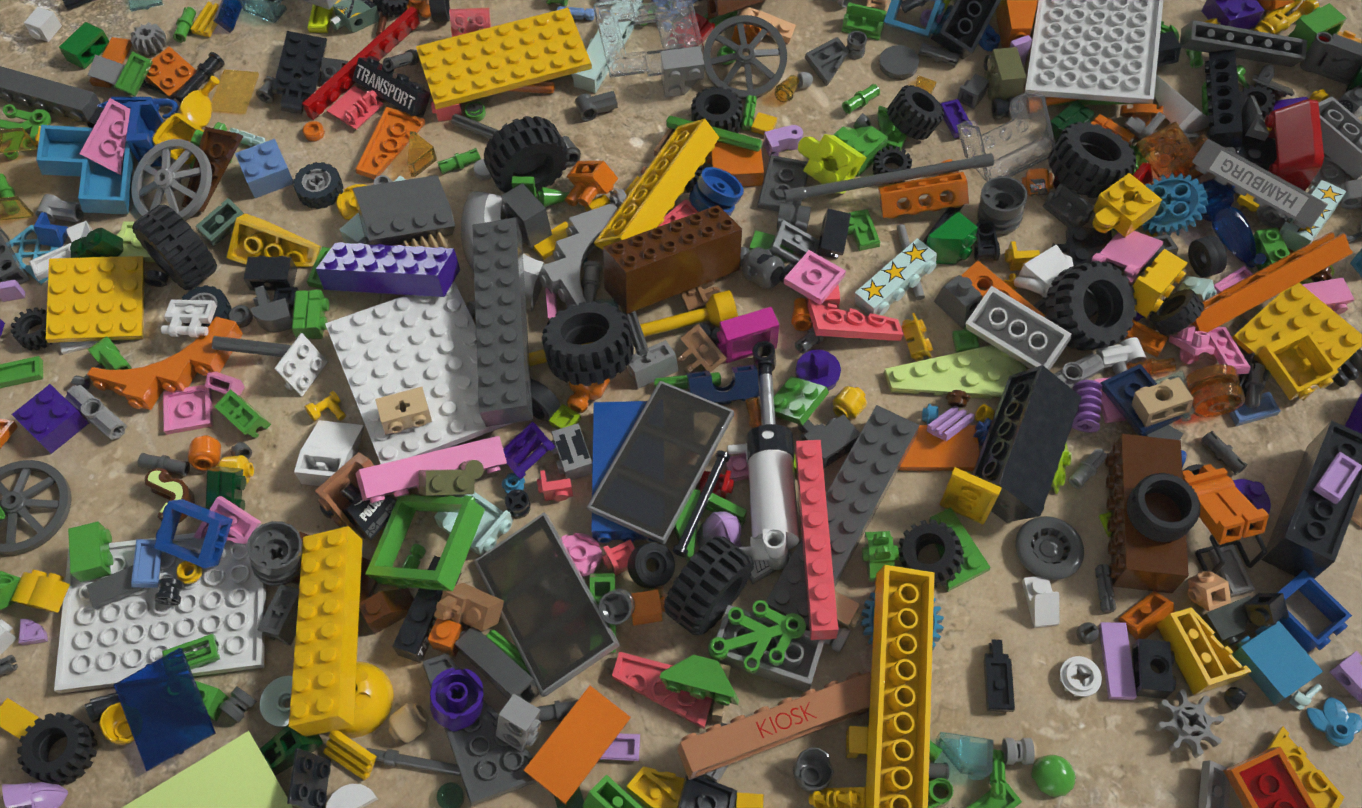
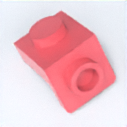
M545 470L540 471L541 479H537L538 492L544 494L545 501H564L568 497H573L570 478L547 482Z
M631 539L611 549L608 545L603 547L604 556H602V560L607 570L612 569L615 576L628 570V559L635 549Z

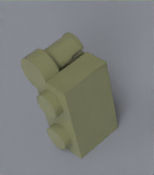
M468 460L462 462L459 469L419 470V494L425 496L474 494V479L482 476L484 467L478 460Z

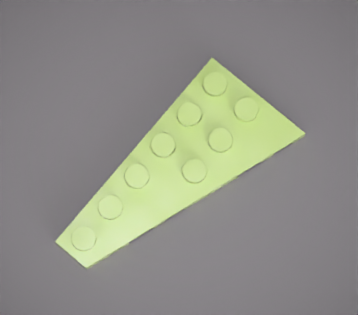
M993 345L886 368L884 375L890 391L894 393L919 394L920 392H928L943 396V394H948L952 390H962L967 395H970L971 398L991 399L992 397L1002 396L1010 375L1026 371V368L1019 361Z

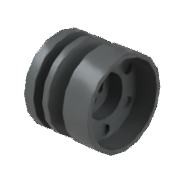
M1004 176L995 177L987 181L981 189L977 220L987 219L992 221L995 225L996 234H1008L1015 231L1022 222L1027 201V190L1024 185L1017 179Z
M271 521L260 525L250 535L247 552L253 573L260 582L270 586H280V584L291 583L300 575L303 545L299 532L292 525L282 521Z

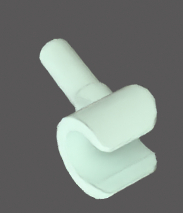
M1316 684L1305 695L1300 691L1295 692L1289 703L1302 710L1311 703L1312 697L1322 689V686Z

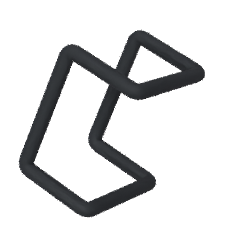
M1227 530L1226 535H1230L1231 532ZM1260 534L1254 535L1262 551L1250 562L1240 541L1236 540L1220 545L1217 544L1214 536L1210 535L1209 539L1212 546L1198 549L1195 554L1202 570L1208 571L1201 554L1214 549L1220 560L1211 570V572L1216 574L1225 564V558L1220 550L1221 547L1237 545L1248 568H1252L1267 554V548Z

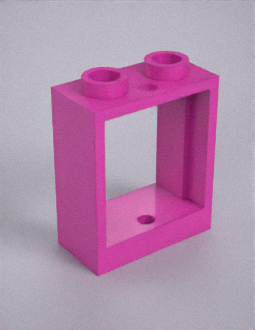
M772 307L720 322V331L717 332L719 340L717 347L727 358L725 360L726 363L753 356L752 349L754 345L761 341H768L774 345L775 349L777 348L779 322Z

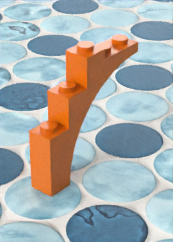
M216 316L208 326L209 332L207 336L200 335L183 350L162 361L127 370H106L91 367L87 375L97 389L102 391L107 389L114 391L120 396H125L128 404L135 409L144 408L152 410L164 389L172 393L175 390L184 391L185 388L189 387L197 372L207 376L210 372L220 373L232 351L213 349L212 339L214 336L240 339L243 333L236 321Z

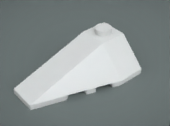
M1156 74L1154 95L1159 106H1163L1165 118L1170 121L1168 126L1173 130H1181L1183 133H1193L1209 127V118Z

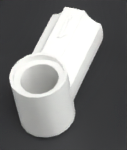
M1135 337L1128 338L1118 345L1100 348L1096 351V354L1102 358L1105 368L1112 367L1120 361L1126 362L1127 367H1134L1144 363L1147 359L1139 339Z

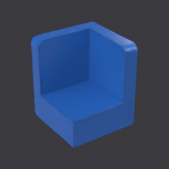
M40 213L33 226L40 245L62 247L68 237L66 231L68 227L50 224L47 213Z

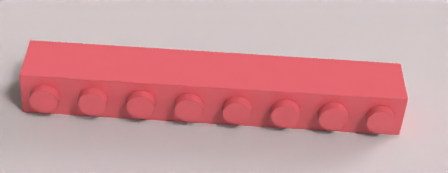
M821 440L796 441L795 459L810 640L836 639L838 620Z

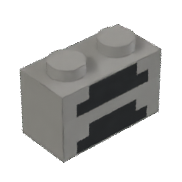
M579 423L552 431L553 440L551 442L556 446L552 452L553 455L558 454L560 460L556 461L560 475L565 474L566 479L574 480L592 474L593 464Z

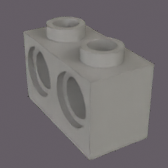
M513 694L499 713L496 737L523 752L527 745L531 747L539 735L537 730L541 725V721H539L541 710Z

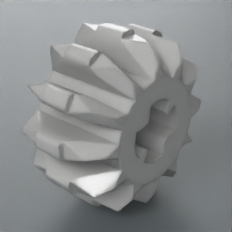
M150 22L146 25L141 24V27H135V31L130 33L131 43L141 55L146 54L150 56L151 53L156 54L157 51H163V47L167 45L166 35L157 24L152 25Z

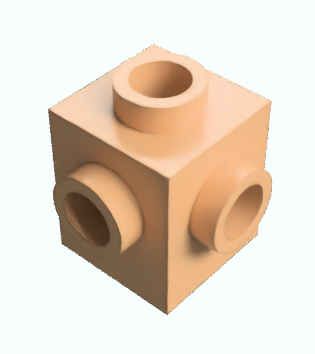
M1210 570L1199 572L1197 575L1188 578L1189 598L1205 610L1212 611L1231 603L1228 581Z

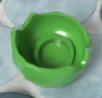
M1053 754L1041 756L1033 764L1031 776L1041 792L1052 797L1067 795L1074 788L1076 783L1074 769L1063 757Z

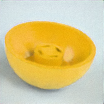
M357 661L354 727L338 730L349 738L362 737L375 731L387 719L392 709L394 692L391 681L377 666Z

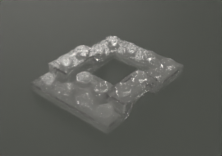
M617 0L594 3L593 8L610 78L647 73L648 77L661 75L660 51L700 46L703 56L704 45L692 0H660L651 3H641L637 0ZM634 21L635 25L656 22L663 49L626 53L619 22Z

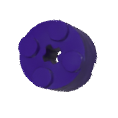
M449 668L438 674L433 680L430 690V711L435 721L454 732L472 725L479 718L483 709L484 692L482 681L473 671L465 668L463 670Z

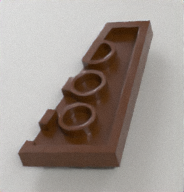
M205 127L199 148L209 159L212 170V182L209 194L202 207L198 210L199 212L204 213L243 135ZM197 158L195 159L193 169L200 167ZM201 175L190 177L187 188L197 193ZM185 194L182 207L185 208L193 199Z

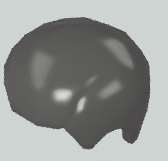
M809 747L802 751L793 766L795 781L799 787L807 792L821 791L828 787L834 773L830 764V755L820 748Z

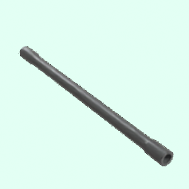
M992 153L967 159L838 182L786 189L783 191L784 200L787 203L820 195L966 169L989 167L994 165V156Z

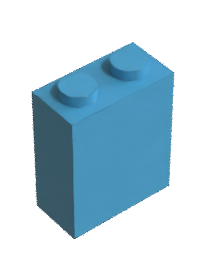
M1280 621L1273 626H1261L1255 631L1257 636L1253 639L1249 636L1242 639L1236 644L1239 649L1232 654L1242 666L1246 665L1252 671L1248 675L1274 706L1323 672Z

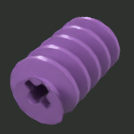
M1082 380L1075 383L1072 387L1082 397L1072 427L1078 431L1092 433L1100 430V406L1102 405L1100 399L1102 392L1100 390L1103 387L1099 382Z

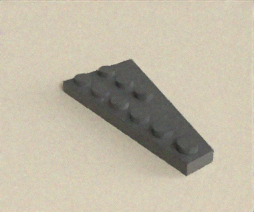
M448 653L423 661V668L430 688L433 680L442 671L449 668L461 670ZM484 699L482 712L472 725L455 732L444 727L471 806L536 783L534 779L524 772L525 767L533 759V756L527 749L520 752L496 737L499 715Z

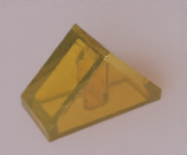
M410 131L407 164L411 177H416L437 161L434 147L416 132Z

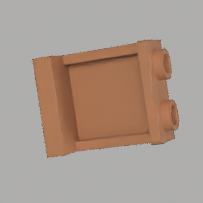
M359 452L315 490L316 494L320 497L318 503L326 511L331 510L334 514L331 518L340 528L343 525L345 527L349 526L351 529L354 528L353 524L342 512V508L348 500L340 493V490L348 482H351L359 490L355 473L359 469L375 466L369 458Z

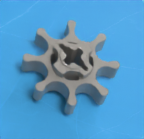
M1181 689L1176 694L1179 701L1178 707L1172 706L1167 700H1163L1158 704V708L1168 714L1169 721L1159 722L1155 729L1157 731L1167 729L1173 733L1175 740L1169 746L1171 751L1178 749L1181 742H1186L1192 748L1193 757L1198 758L1204 753L1200 746L1201 740L1209 742L1212 747H1216L1222 742L1221 738L1212 734L1210 725H1219L1224 721V717L1221 715L1211 717L1205 712L1204 706L1210 700L1208 696L1202 697L1198 705H1195L1188 701L1186 690Z

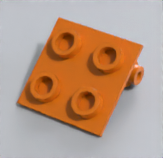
M169 46L152 59L153 63L145 80L150 85L154 83L170 97L197 70Z

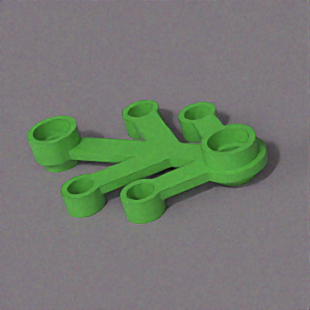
M11 104L5 105L3 113L7 118L13 119L17 117L27 121L19 124L0 119V128L7 129L0 133V143L12 138L10 145L3 149L4 155L9 160H14L18 157V149L23 135L29 129H31L30 135L23 139V145L27 150H35L38 146L35 136L38 134L39 126L51 124L50 114L43 109H37L31 113L18 110ZM33 141L32 145H27L28 142ZM14 151L13 154L8 155V152Z
M758 600L753 604V614L758 618L765 617L776 623V626L767 627L745 616L742 609L733 607L728 612L729 622L734 625L739 624L752 632L727 640L716 637L710 641L708 652L714 660H723L728 656L730 650L757 643L752 654L744 660V669L749 673H755L759 669L760 660L771 639L782 635L777 648H773L769 653V662L772 665L779 666L784 662L785 652L791 640L798 639L804 634L806 623L798 614L790 613L784 616L768 608V604L763 600ZM763 606L765 611L758 612L756 607ZM733 613H739L741 617L739 619H733L731 615ZM790 622H795L798 625V627L796 629H791L788 626V624ZM718 643L724 646L720 651L714 648ZM778 653L781 655V659L774 660L772 655ZM753 660L757 665L754 668H750L747 662Z

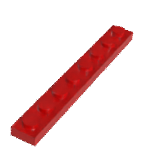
M412 6L408 8L303 102V106L307 116L314 120L346 90L351 88L355 83L352 78L358 58L373 56L381 60L421 24L417 9Z

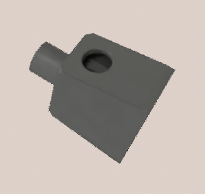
M958 275L941 289L934 302L964 329L967 320L982 300V295L972 286V281L969 278Z

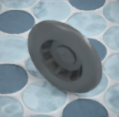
M1050 516L1036 517L1023 524L1017 533L1015 540L1017 555L1021 563L1030 572L1039 577L1051 580L1067 578L1074 574L1083 562L1084 545L1080 535L1070 524L1061 519Z

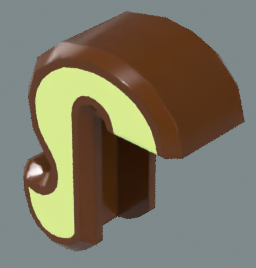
M155 468L146 474L145 485L151 488L152 493L168 501L183 499L195 504L194 493L183 480L173 479L167 470ZM168 501L165 503L161 511L158 513V518L161 521L163 520V510L165 506L168 504ZM182 513L179 523L186 519L188 515Z

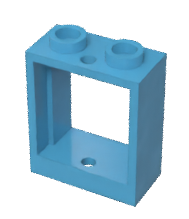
M891 0L884 23L926 38H930L931 34L934 33L938 25L936 22L937 17L942 15L945 8L944 0H931L935 4L926 29H922L897 21L896 18L903 0Z

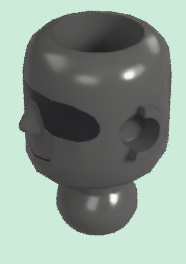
M741 247L740 267H742L744 277L763 289H771L778 285L780 282L779 277L785 268L784 262L778 256L772 254L769 249L765 250L756 247L750 251L747 247Z

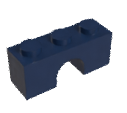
M755 365L732 367V379L729 384L722 387L712 383V376L709 371L686 373L688 392L714 403L718 402V404L725 405L730 404L732 400L741 399V401L747 402L754 400V397H760L758 370Z

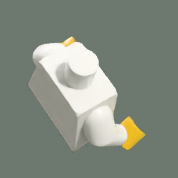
M1055 245L1025 263L1018 275L1019 277L1011 273L1009 280L1004 279L1003 281L1014 290L1016 288H1024L1047 298L1049 297L1047 296L1048 289L1053 287L1051 283L1054 278L1058 277L1061 271L1073 266L1072 257L1063 254L1060 248Z

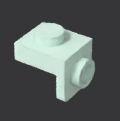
M1187 276L1177 289V291L1192 289L1202 302L1217 294L1212 279Z

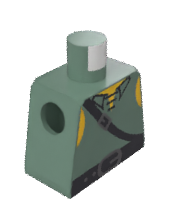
M337 0L333 5L336 16L330 20V24L335 30L345 26L355 33L379 21L377 6L370 0Z

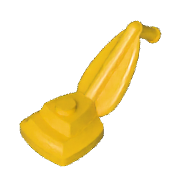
M211 76L203 88L192 91L182 100L179 113L168 117L154 133L152 141L155 145L171 139H182L190 142L196 130L204 132L201 128L207 126L212 113V105L208 96L213 88L220 83L218 78ZM186 149L171 150L170 157L177 160ZM192 154L184 164H190L195 155Z

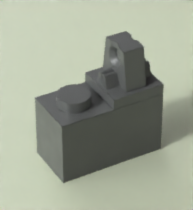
M844 414L837 419L832 418L826 425L823 423L814 425L809 419L803 426L798 424V429L802 433L800 437L803 441L821 440L823 469L850 452L860 435V432Z

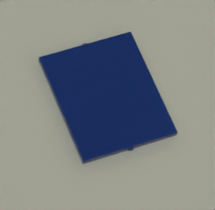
M178 648L157 661L145 665L141 670L114 684L146 771H150L171 758L183 754L184 751L216 734L182 648Z

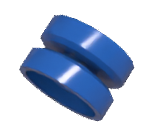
M707 167L702 170L698 177L697 184L694 185L690 192L689 200L698 212L719 205L731 216L735 205L743 195L744 189L737 178L729 172L715 167Z

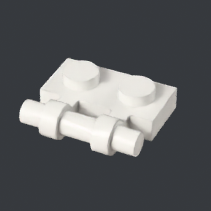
M171 299L164 316L170 325H163L161 333L169 334L171 337H179L180 335H189L196 338L200 335L207 336L209 332L208 327L201 325L202 323L211 324L217 305L214 301ZM182 323H190L189 326H181Z

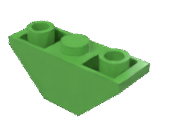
M692 655L660 674V679L666 686L665 688L672 692L680 693L681 690L687 691L695 698H713L716 703L724 706H729L730 703L735 705L739 703L734 689L717 660Z

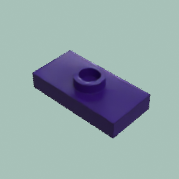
M958 99L940 103L944 112L943 119L953 138L973 134L974 128Z

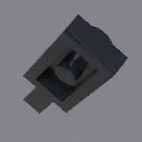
M992 639L991 643H989V653L984 654L983 660L987 711L1014 712L1012 662L1008 654H1003L1002 640Z

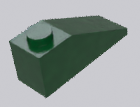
M288 724L263 745L260 750L276 776L293 766L296 748L312 753L323 744V741L319 734L305 737L290 728Z

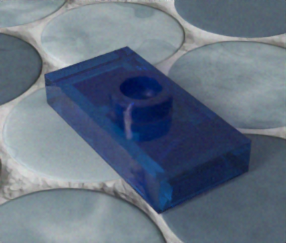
M221 0L213 21L230 33L234 30L244 1Z

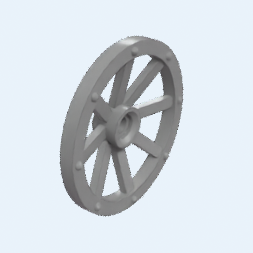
M171 139L154 146L143 156L136 167L132 179V199L138 212L144 216L157 205H160L165 192L169 207L179 214L184 221L192 217L202 207L210 191L212 170L209 159L199 147L182 139ZM186 149L170 167L171 150ZM192 154L196 156L200 167L177 172ZM162 155V168L158 171L151 167V164ZM148 172L154 176L155 181L143 187L144 178ZM201 175L197 193L180 184L181 179ZM157 189L149 210L143 197ZM175 190H179L193 199L180 212L173 193Z

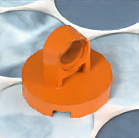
M1133 104V108L1128 109L1127 105H1122L1120 108V116L1138 117L1146 124L1145 127H1147L1151 119L1158 112L1163 114V106L1157 108L1156 104Z

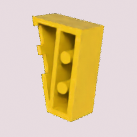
M1166 249L1154 259L1153 264L1145 269L1144 275L1142 277L1139 276L1133 285L1135 291L1133 296L1134 299H1137L1135 311L1146 318L1152 311L1156 313L1164 302L1161 300L1163 296L1168 298L1175 289L1173 284L1175 282L1179 284L1186 275V272L1183 270L1187 262Z
M1192 607L1170 613L1157 624L1163 639L1170 642L1171 651L1175 655V661L1193 695L1234 683L1252 672L1246 665L1242 666L1231 655L1233 651L1228 646L1224 647L1213 635L1215 632Z

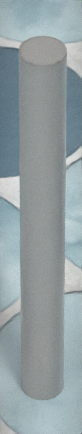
M900 224L897 226V231L902 249L904 250L910 245L905 225ZM920 281L913 287L917 300L925 298Z

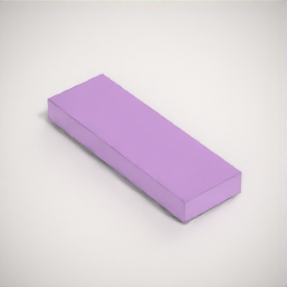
M1101 622L1098 626L1108 699L1134 700L1137 698L1127 625L1126 623Z

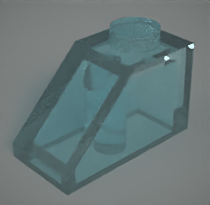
M945 732L938 734L936 745L943 749L942 752L960 774H967L968 778L973 780H984V777L987 778L992 773L994 740Z

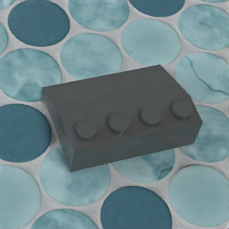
M438 175L353 188L366 244L398 245L403 244V241L409 243L413 238L416 241H420L421 236L427 240L429 234L437 238V232H440L443 237L453 235L455 222Z

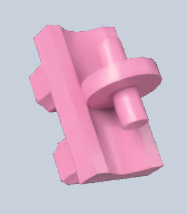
M1191 324L1178 332L1177 335H1170L1169 337L1170 343L1181 348L1180 360L1185 364H1192L1198 361L1200 358L1199 354L1203 352L1212 355L1215 351V348L1209 345L1211 334L1195 331L1196 327Z

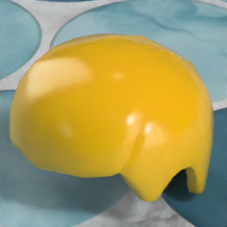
M119 702L110 705L102 713L99 724L102 734L108 741L114 744L125 745L135 741L141 735L145 721L137 707L129 706L125 702Z

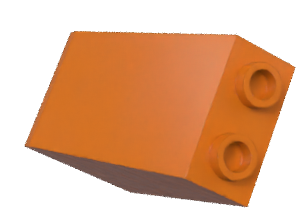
M1038 0L1000 1L996 9L1002 48H1010L1011 41L1027 35L1030 36Z

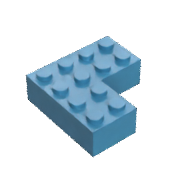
M41 125L36 159L41 174L81 177L78 199L83 213L128 214L134 154L127 142L125 143L120 175L79 154L93 128Z

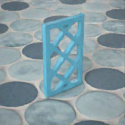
M30 225L9 242L11 247L20 245L19 252L15 253L21 267L42 285L48 280V277L38 281L31 266L24 264L22 259L24 257H33L35 259L59 247L50 246V251H40L41 245L38 237L37 239L26 240L30 233L34 232L36 234L33 225ZM36 244L35 251L24 252L25 245Z

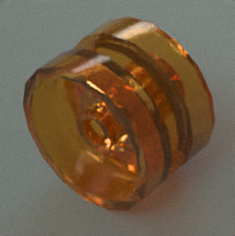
M1226 364L1210 365L1193 371L1185 378L1184 385L1194 398L1191 406L1194 415L1199 417H1216L1233 412L1244 404L1245 396L1242 387L1239 385V376L1235 367Z

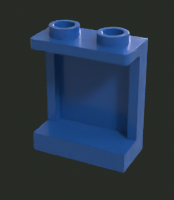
M153 101L131 103L126 142L138 163L155 146L152 137L158 127L164 122ZM161 155L151 164V167L162 166Z

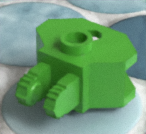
M890 531L865 532V547H862L863 562H866L869 582L875 581L876 574L884 565L895 566V560L899 559L898 546L893 545V537H891Z

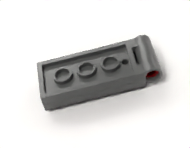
M1319 32L1306 52V59L1300 63V67L1306 72H1313L1348 85L1362 64V43L1337 34L1332 36L1327 32Z

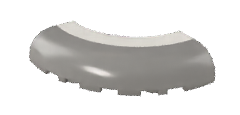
M480 191L471 192L467 196L461 218L462 246L466 260L473 272L472 225L503 220L506 217L501 208L503 205L501 196ZM523 254L526 310L532 312L542 289L540 276L544 262Z

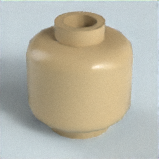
M406 703L390 715L389 723L391 727L388 728V731L396 741L401 739L409 743L426 731L429 717L419 704Z

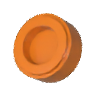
M317 121L308 122L303 127V134L308 141H318L325 134L322 124Z

